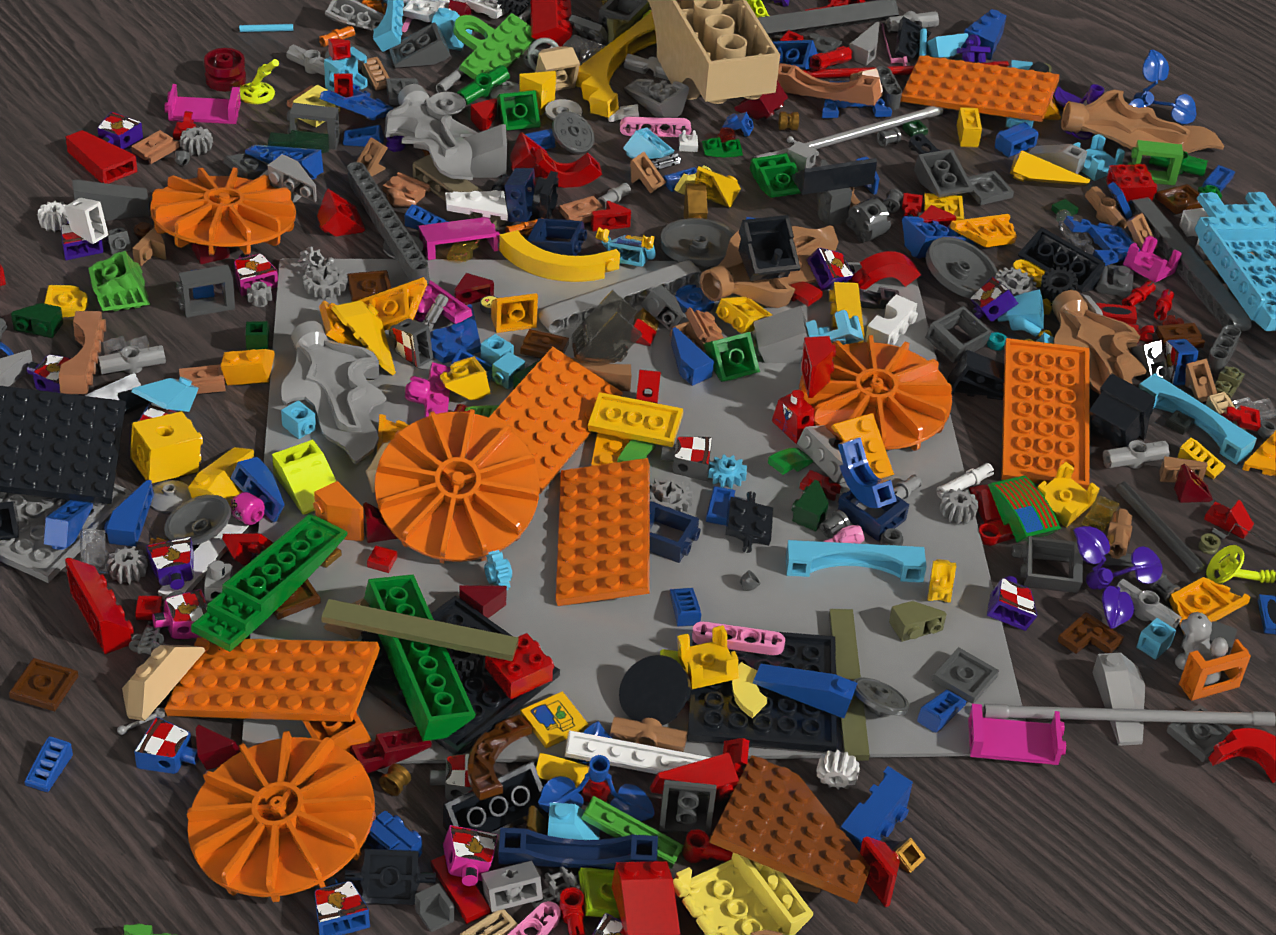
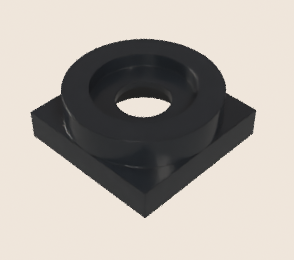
M550 171L547 178L540 177L536 183L532 200V214L539 216V218L550 219L553 210L556 208L558 203V172Z

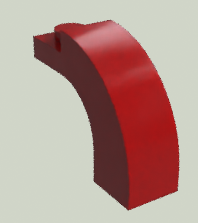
M541 148L535 152L536 165L542 171L544 178L548 177L550 171L558 172V187L584 186L602 175L600 164L588 152L571 163L556 162Z
M887 251L874 254L860 262L862 268L853 274L849 282L858 283L860 289L866 290L883 278L893 277L906 287L921 276V274L906 255Z
M1255 728L1232 730L1222 742L1213 747L1214 751L1208 757L1213 766L1234 757L1250 758L1265 770L1272 783L1276 782V736L1266 731Z

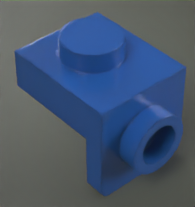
M747 112L737 115L736 113L729 115L722 127L725 132L742 129L745 137H748L754 128V124Z

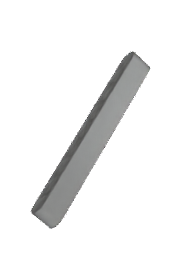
M683 261L548 306L541 310L538 318L550 333H558L642 304L651 290L659 285H662L671 294L676 293L679 288L685 285H698L702 272L692 261Z

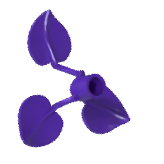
M1092 84L1089 91L1081 99L1062 90L1058 86L1054 99L1062 107H1065L1068 101L1083 104L1087 100V104H1090L1103 95L1104 88L1100 85ZM1065 131L1083 140L1089 139L1092 136V132L1079 131L1076 133Z
M1077 527L1073 531L1082 558L1087 563L1097 564V566L1092 568L1093 571L1087 574L1086 582L1091 589H1104L1102 603L1109 628H1116L1132 617L1134 605L1128 593L1120 592L1119 586L1109 585L1113 577L1135 571L1136 578L1140 583L1151 584L1156 582L1162 575L1163 567L1161 561L1148 547H1138L1131 554V561L1134 566L1112 573L1107 568H1100L1106 561L1104 555L1110 551V544L1106 535L1094 527Z

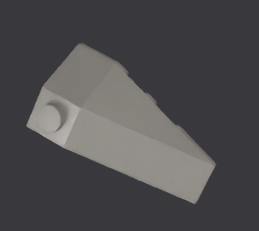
M332 0L325 11V16L342 25H351L352 27L374 31L384 17V14L356 0Z
M636 79L624 87V90L655 117L677 118L682 114L689 87L676 81L668 84L667 81L663 80L660 83H654V80Z
M1122 653L1098 654L1092 673L1105 708L1144 709L1145 683L1139 667ZM1110 721L1119 746L1143 743L1144 722Z

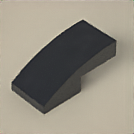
M881 286L877 292L859 288L861 308L886 309L888 302L896 294L899 295V291Z

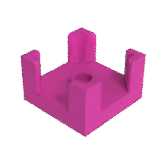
M1148 236L1145 238L1140 251L1136 243L1130 245L1123 265L1156 283L1175 273L1182 253L1173 250L1168 262L1153 253L1158 240Z

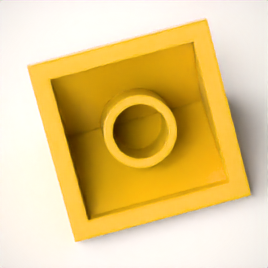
M556 71L519 74V92L536 90L539 115H542L545 112L546 105L555 100Z

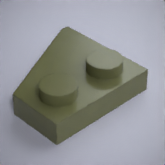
M608 18V42L611 43L632 27L634 21Z

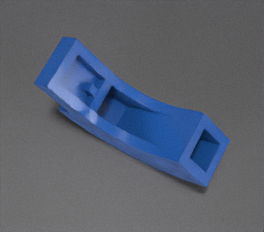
M861 437L838 444L843 464L839 465L849 489L862 504L870 508H880L897 501L891 480H882L871 470Z

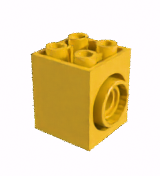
M182 411L133 422L130 458L145 480H152V483L196 473L199 471V462H201L200 447L203 444V439L200 432H197L193 427L192 421L187 419Z

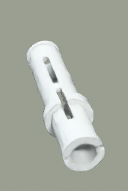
M985 463L974 470L971 468L966 471V474L937 487V491H939L937 495L942 499L944 493L949 492L950 489L957 491L960 488L962 491L969 486H976L983 479L992 476L994 472L990 471L994 469L989 463Z

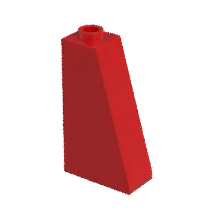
M84 130L65 136L68 153L101 183L109 184L138 172L136 156Z

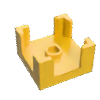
M1067 462L1059 467L1056 477L1047 484L1046 481H1043L1037 487L1049 503L1058 522L1066 528L1094 504L1100 490L1094 483H1090L1086 491L1071 479L1074 468Z
M724 625L712 628V642L691 647L689 634L677 636L678 657L690 678L692 689L739 679L738 657L735 651H732L731 654L729 652L727 632Z

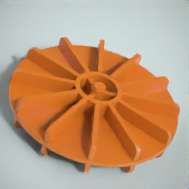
M233 167L230 176H209L204 168H198L196 178L185 180L172 175L168 178L167 187L155 189L152 194L150 213L156 232L159 234L168 233L174 236L177 247L182 248L191 242L208 245L209 255H214L217 246H239L243 253L248 255L253 244L265 242L272 246L279 245L281 235L285 232H291L294 228L296 208L291 200L290 190L288 188H275L271 186L268 175L264 174L254 180L237 177L238 169Z
M868 335L867 342L843 345L839 340L833 341L832 344H835L836 357L832 359L834 362V373L830 375V382L813 398H808L803 376H801L799 390L804 392V400L814 409V426L824 425L841 443L843 440L831 428L833 424L873 413L885 450L910 447L913 451L920 449L921 442L929 439L936 433L942 432L951 412L952 387L938 370V361L936 359L928 361L922 356L909 351V343L906 341L901 347L876 343L873 340V335Z
M470 409V413L445 412L435 414L432 411L429 412V416L410 424L402 431L398 430L395 433V437L384 450L376 469V502L380 515L388 528L402 541L404 547H410L423 555L439 559L440 563L443 564L445 561L464 562L478 559L485 561L487 560L486 555H488V552L501 551L514 541H518L533 519L539 501L540 480L534 455L531 454L524 442L512 431L510 425L504 426L491 418L475 414L473 409Z
M284 731L282 738L266 741L247 748L244 743L240 744V753L224 762L214 772L206 771L203 775L205 783L196 795L192 807L187 810L188 840L194 858L202 871L214 882L226 888L229 894L234 896L240 893L248 896L271 897L273 902H279L280 896L297 893L315 885H318L319 888L326 887L325 880L340 871L352 859L358 860L361 856L360 848L364 844L376 816L374 791L370 778L361 762L343 748L335 745L333 739L325 737L323 740L291 737L290 731Z

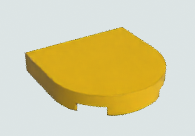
M48 285L44 303L61 307L62 317H73L76 311H84L87 308L88 298L87 294L76 286Z

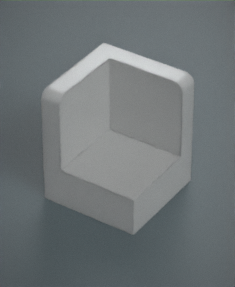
M797 141L788 149L787 155L790 161L795 162L797 169L801 171L815 165L817 149Z

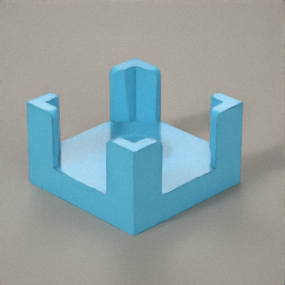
M352 46L350 47V58L335 61L331 57L324 59L325 89L334 92V74H353V84L358 85L360 89L368 87L367 79L358 73V60L367 63V56Z
M1100 134L1093 136L1091 147L1086 150L1087 156L1084 168L1081 171L1093 181L1107 176L1110 165L1122 164L1125 151L1120 148L1117 149L1115 159L1103 151L1106 138ZM1077 142V143H1075V144H1073V145H1075V146H1077V147L1080 148V144H1081V143H1080V142Z
M845 310L835 313L838 327L836 330L831 331L828 326L818 328L815 320L806 322L809 337L830 336L831 343L839 340L843 345L864 340L858 316L855 315L849 319L848 313Z

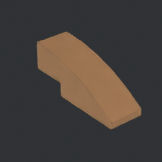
M571 358L620 391H630L631 364H610V358Z

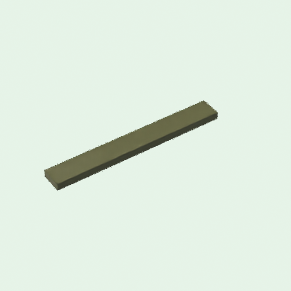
M328 599L321 616L323 623L513 661L519 639L518 637Z
M830 609L831 636H835L836 675L854 681L857 678H861L853 609ZM853 694L845 718L840 717L843 753L848 752L849 756H855L858 761H869L870 753L864 702Z

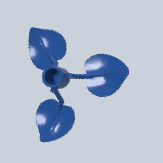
M1149 50V54L1143 63L1142 73L1147 81L1154 83L1144 88L1143 92L1136 93L1129 105L1138 108L1147 107L1151 104L1172 106L1171 117L1175 122L1179 124L1193 122L1196 118V105L1191 96L1187 94L1179 95L1175 100V104L1154 101V95L1149 90L1158 84V80L1163 81L1167 78L1169 65L1161 53Z
M598 721L583 732L585 734L612 738ZM596 755L590 761L578 759L582 764H589L588 773L585 774V778L577 788L570 778L555 777L545 784L538 801L539 807L549 813L550 803L576 804L582 808L584 799L578 792L584 788L588 780L591 779L594 782L606 780L611 794L615 797L610 802L611 806L641 822L649 820L654 816L652 802L639 787L632 784H624L620 787L618 793L615 791L611 780L612 776L608 774L610 762L603 755Z

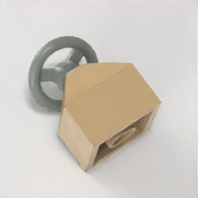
M550 38L535 40L530 45L527 54L531 68L535 72L556 71L555 91L575 88L580 62L573 47H559ZM542 43L551 45L548 49L541 51L535 49ZM533 55L538 56L537 65L534 63Z

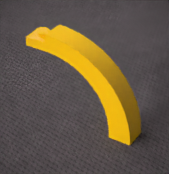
M518 230L499 235V251L518 268L542 278L566 282H586L604 279L606 272L619 269L620 253L617 249L593 255L568 256L548 252L528 242Z

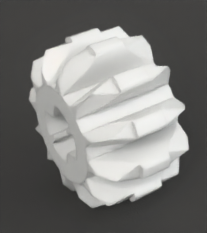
M55 200L53 203L47 202V205H41V209L38 210L37 214L41 228H45L46 231L53 230L54 232L61 230V225L68 222V218L63 215V209L67 204H64V202L57 203Z
M839 750L836 752L827 751L826 754H821L819 759L817 777L821 779V783L828 784L829 788L836 787L839 790L840 787L849 789V786L855 785L858 779L859 762L856 761L855 756H849L848 752L842 753Z

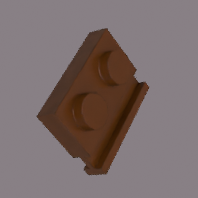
M1195 323L1157 326L1155 331L1162 345L1168 340L1186 339L1195 348H1203L1205 340H1202V335Z
M529 329L523 345L520 347V354L542 359L552 347L565 353L569 345V338Z

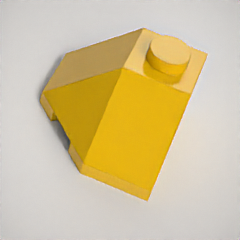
M475 356L454 362L450 366L451 370L448 373L443 372L439 376L446 388L469 400H480L486 395L491 394L486 371Z

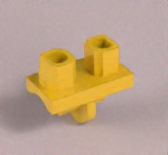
M936 559L932 562L927 594L928 601L941 600L951 603L956 563L942 559Z

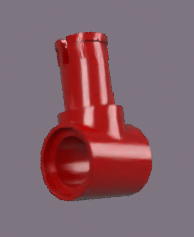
M699 829L691 830L687 834L682 849L683 857L691 863H698L703 859L709 860V858L727 862L732 860L733 852L709 843L708 835Z
M575 887L566 888L561 892L560 917L567 923L569 935H586L583 925L584 895L582 891Z

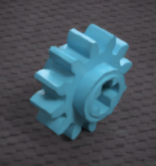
M722 455L721 460L714 457V462H709L708 478H713V484L719 482L720 487L728 486L732 489L733 484L741 486V482L746 481L747 465H742V459L736 461L734 455L731 457Z
M499 550L488 552V555H486L488 562L484 565L487 581L489 584H494V586H507V590H509L511 587L509 581L512 579V568L507 558L503 559V553Z

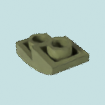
M1225 366L1220 372L1218 380L1214 383L1217 394L1225 392L1231 399L1245 374L1235 367Z

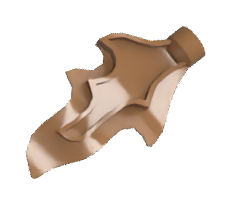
M1121 90L1107 91L1096 101L1086 106L1082 103L1068 101L1062 114V130L1076 133L1086 131L1100 134L1131 150L1133 147H1136L1137 140L1182 144L1183 151L1187 153L1206 148L1220 150L1224 148L1219 137L1211 130L1201 126H1181L1177 123L1157 118L1152 108H1138L1129 105L1123 98L1124 91Z
M829 225L820 229H809L792 226L793 239L801 268L800 271H792L788 277L750 281L738 251L741 238L739 231H737L731 237L726 256L721 263L702 272L700 276L701 289L704 295L711 301H719L721 298L728 297L733 293L752 299L767 307L780 308L787 306L795 291L790 284L802 281L807 283L816 281L807 262L808 257L817 248L836 251L838 239L834 227Z
M1068 290L1062 292L1054 299L1052 311L1060 322V328L1055 335L1053 344L1089 348V386L1092 390L1100 394V387L1111 373L1131 384L1135 376L1146 373L1147 370L1131 352V347H1135L1140 339V335L1133 327L1124 322L1089 311L1085 300L1078 291Z

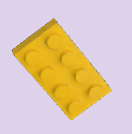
M599 392L588 423V431L673 447L683 416V408Z

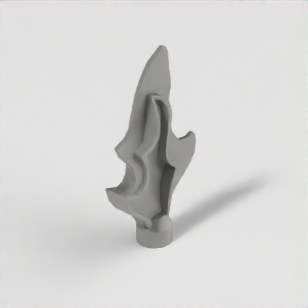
M418 84L405 86L398 95L400 106L386 114L384 132L386 138L404 136L402 143L414 144L413 148L429 151L433 163L440 173L453 179L473 180L470 170L472 149L470 144L462 137H469L478 132L452 119L451 115H447L433 105L429 95L422 86Z
M307 321L301 323L293 330L291 335L297 356L292 370L281 385L282 403L288 404L298 400L309 402L315 408L323 436L343 448L350 456L351 461L358 464L374 452L379 441L377 430L369 419V413L375 406L386 402L387 398L380 389L366 380V378L379 379V360L372 351L364 347L329 340L323 326L318 322Z

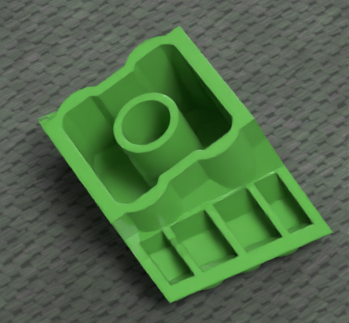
M126 251L115 253L110 258L98 261L88 268L93 291L97 295L98 302L103 311L115 312L121 309L129 310L130 308L136 309L151 305L147 298L149 296L145 288V280L141 274L143 272L140 265L134 262Z

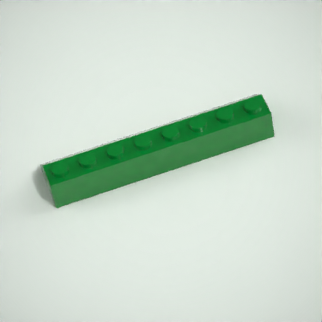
M414 574L368 579L364 599L370 604L369 607L434 620ZM378 634L423 741L447 738L475 718L476 714L445 647Z

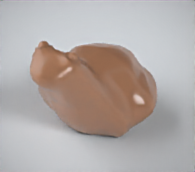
M391 187L387 191L386 196L392 207L416 205V200L407 198L399 189Z

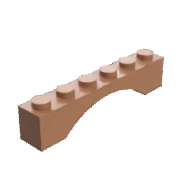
M779 64L777 80L785 93L859 103L868 106H875L881 97L879 77L862 75L849 82H828L812 77L796 65Z
M101 311L75 312L73 320L75 340L83 348L73 358L61 364L59 372L60 393L87 394L89 386L93 385V375L96 373V364H98V353H101V342H103L104 332H106V319H102Z

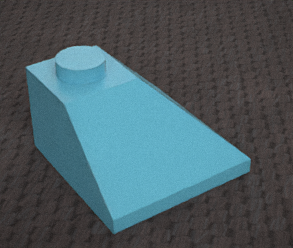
M439 8L433 16L432 23L435 22L445 37L449 49L461 51L465 44L458 40L453 33V25L460 15L456 11ZM466 29L469 34H472V30Z
M968 33L934 37L927 42L926 53L930 57L950 59L957 54V48H961L968 38Z
M647 127L635 131L623 147L627 151V156L631 159H634L642 152H645L649 159L663 158L673 154L675 151Z
M180 377L179 379L168 378L132 389V393L164 409L190 412L199 388L191 385V380Z
M550 803L548 836L577 840H599L600 829L581 819L585 810L578 805Z

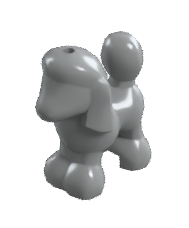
M1193 612L1188 616V619L1182 620L1181 628L1186 637L1182 645L1185 652L1180 653L1175 658V665L1179 669L1184 670L1189 652L1198 650L1205 661L1226 655L1228 644L1224 638H1215L1210 645L1212 622L1209 621L1205 614ZM1221 672L1207 675L1204 687L1216 684L1221 679Z

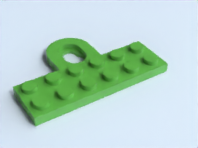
M513 13L496 29H493L479 18L470 15L458 17L453 25V33L457 39L474 50L459 67V70L476 80L478 74L488 73L499 65H504L508 70L536 40L531 37V26ZM466 29L481 33L485 39L475 38Z

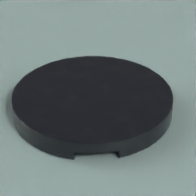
M663 655L645 657L633 664L621 681L619 688L621 707L631 720L641 722L645 718H653L662 725L670 723L677 718L676 715L683 709L686 701H689L691 693L690 678L681 664L671 657Z

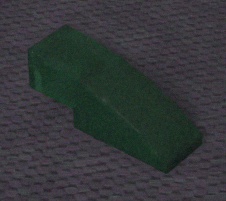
M291 130L290 134L271 132L268 146L319 149L321 153L329 152V134Z

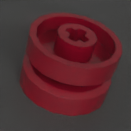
M217 48L205 55V80L207 86L211 89L228 92L232 91V87H241L245 84V58L240 51L233 48Z

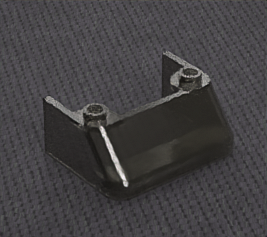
M612 290L572 334L574 357L580 362L615 363L623 361L628 354L627 351L642 336V333L628 322L637 313V310Z

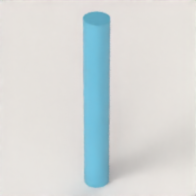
M293 24L239 25L240 32L293 31Z
M921 29L919 56H925L927 50V30Z

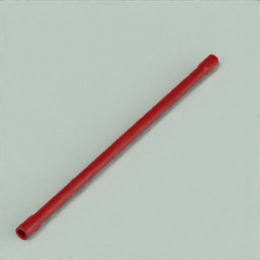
M993 61L990 63H982L987 65H999L1002 67L1009 66L1008 61ZM890 66L888 68L892 71L893 75H911L915 66ZM877 67L802 71L815 78L850 77L851 74Z

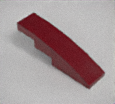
M412 727L376 734L375 741L351 745L349 753L361 762L366 773H370L408 759L430 748L432 743L430 740L423 741L418 728Z

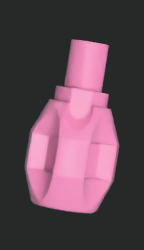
M851 525L842 528L836 535H833V538L823 542L860 544L865 538L860 526Z

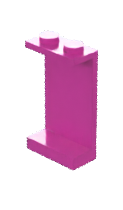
M173 84L171 91H168L165 113H168L169 121H183L184 112L190 111L193 112L192 119L194 122L236 124L241 105L240 87H232L230 99L178 97L177 85Z
M488 217L419 226V239L423 243V251L428 260L436 259L435 245L487 238L492 249L498 251L500 233L499 231L496 232L494 223H491Z
M972 704L968 718L970 757L1059 765L1061 755L1066 753V741L1062 740L1065 725L1064 722L1060 721L1059 711L1054 712L1052 722L1049 724L982 717V704Z

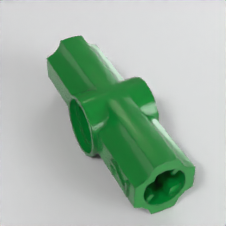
M499 65L488 73L478 74L475 81L459 90L457 94L465 99L466 105H469L480 97L489 96L492 89L510 79V74L504 65Z
M1183 151L1184 156L1179 174L1186 172L1204 177L1208 160L1191 157L1187 152ZM1151 156L1149 164L1168 168L1171 158Z

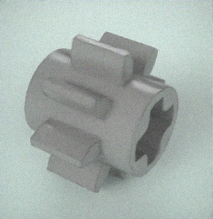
M308 247L306 251L300 252L301 257L298 262L302 266V270L309 269L311 271L312 266L318 268V264L323 262L324 257L320 253V249L313 251V247Z
M264 282L253 283L251 288H247L248 303L252 302L256 307L266 306L268 301H272L271 286L267 287Z

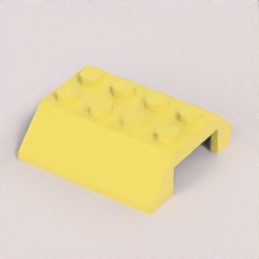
M736 853L732 854V860L691 878L692 870L688 867L677 872L673 879L675 893L679 898L683 899L682 903L692 917L697 918L696 922L705 935H750L751 932L761 930L795 935L813 917L811 909L783 873Z

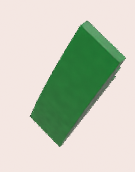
M311 513L308 514L222 585V593L207 604V612L191 624V632L231 652L270 617L314 573L344 540L348 532Z

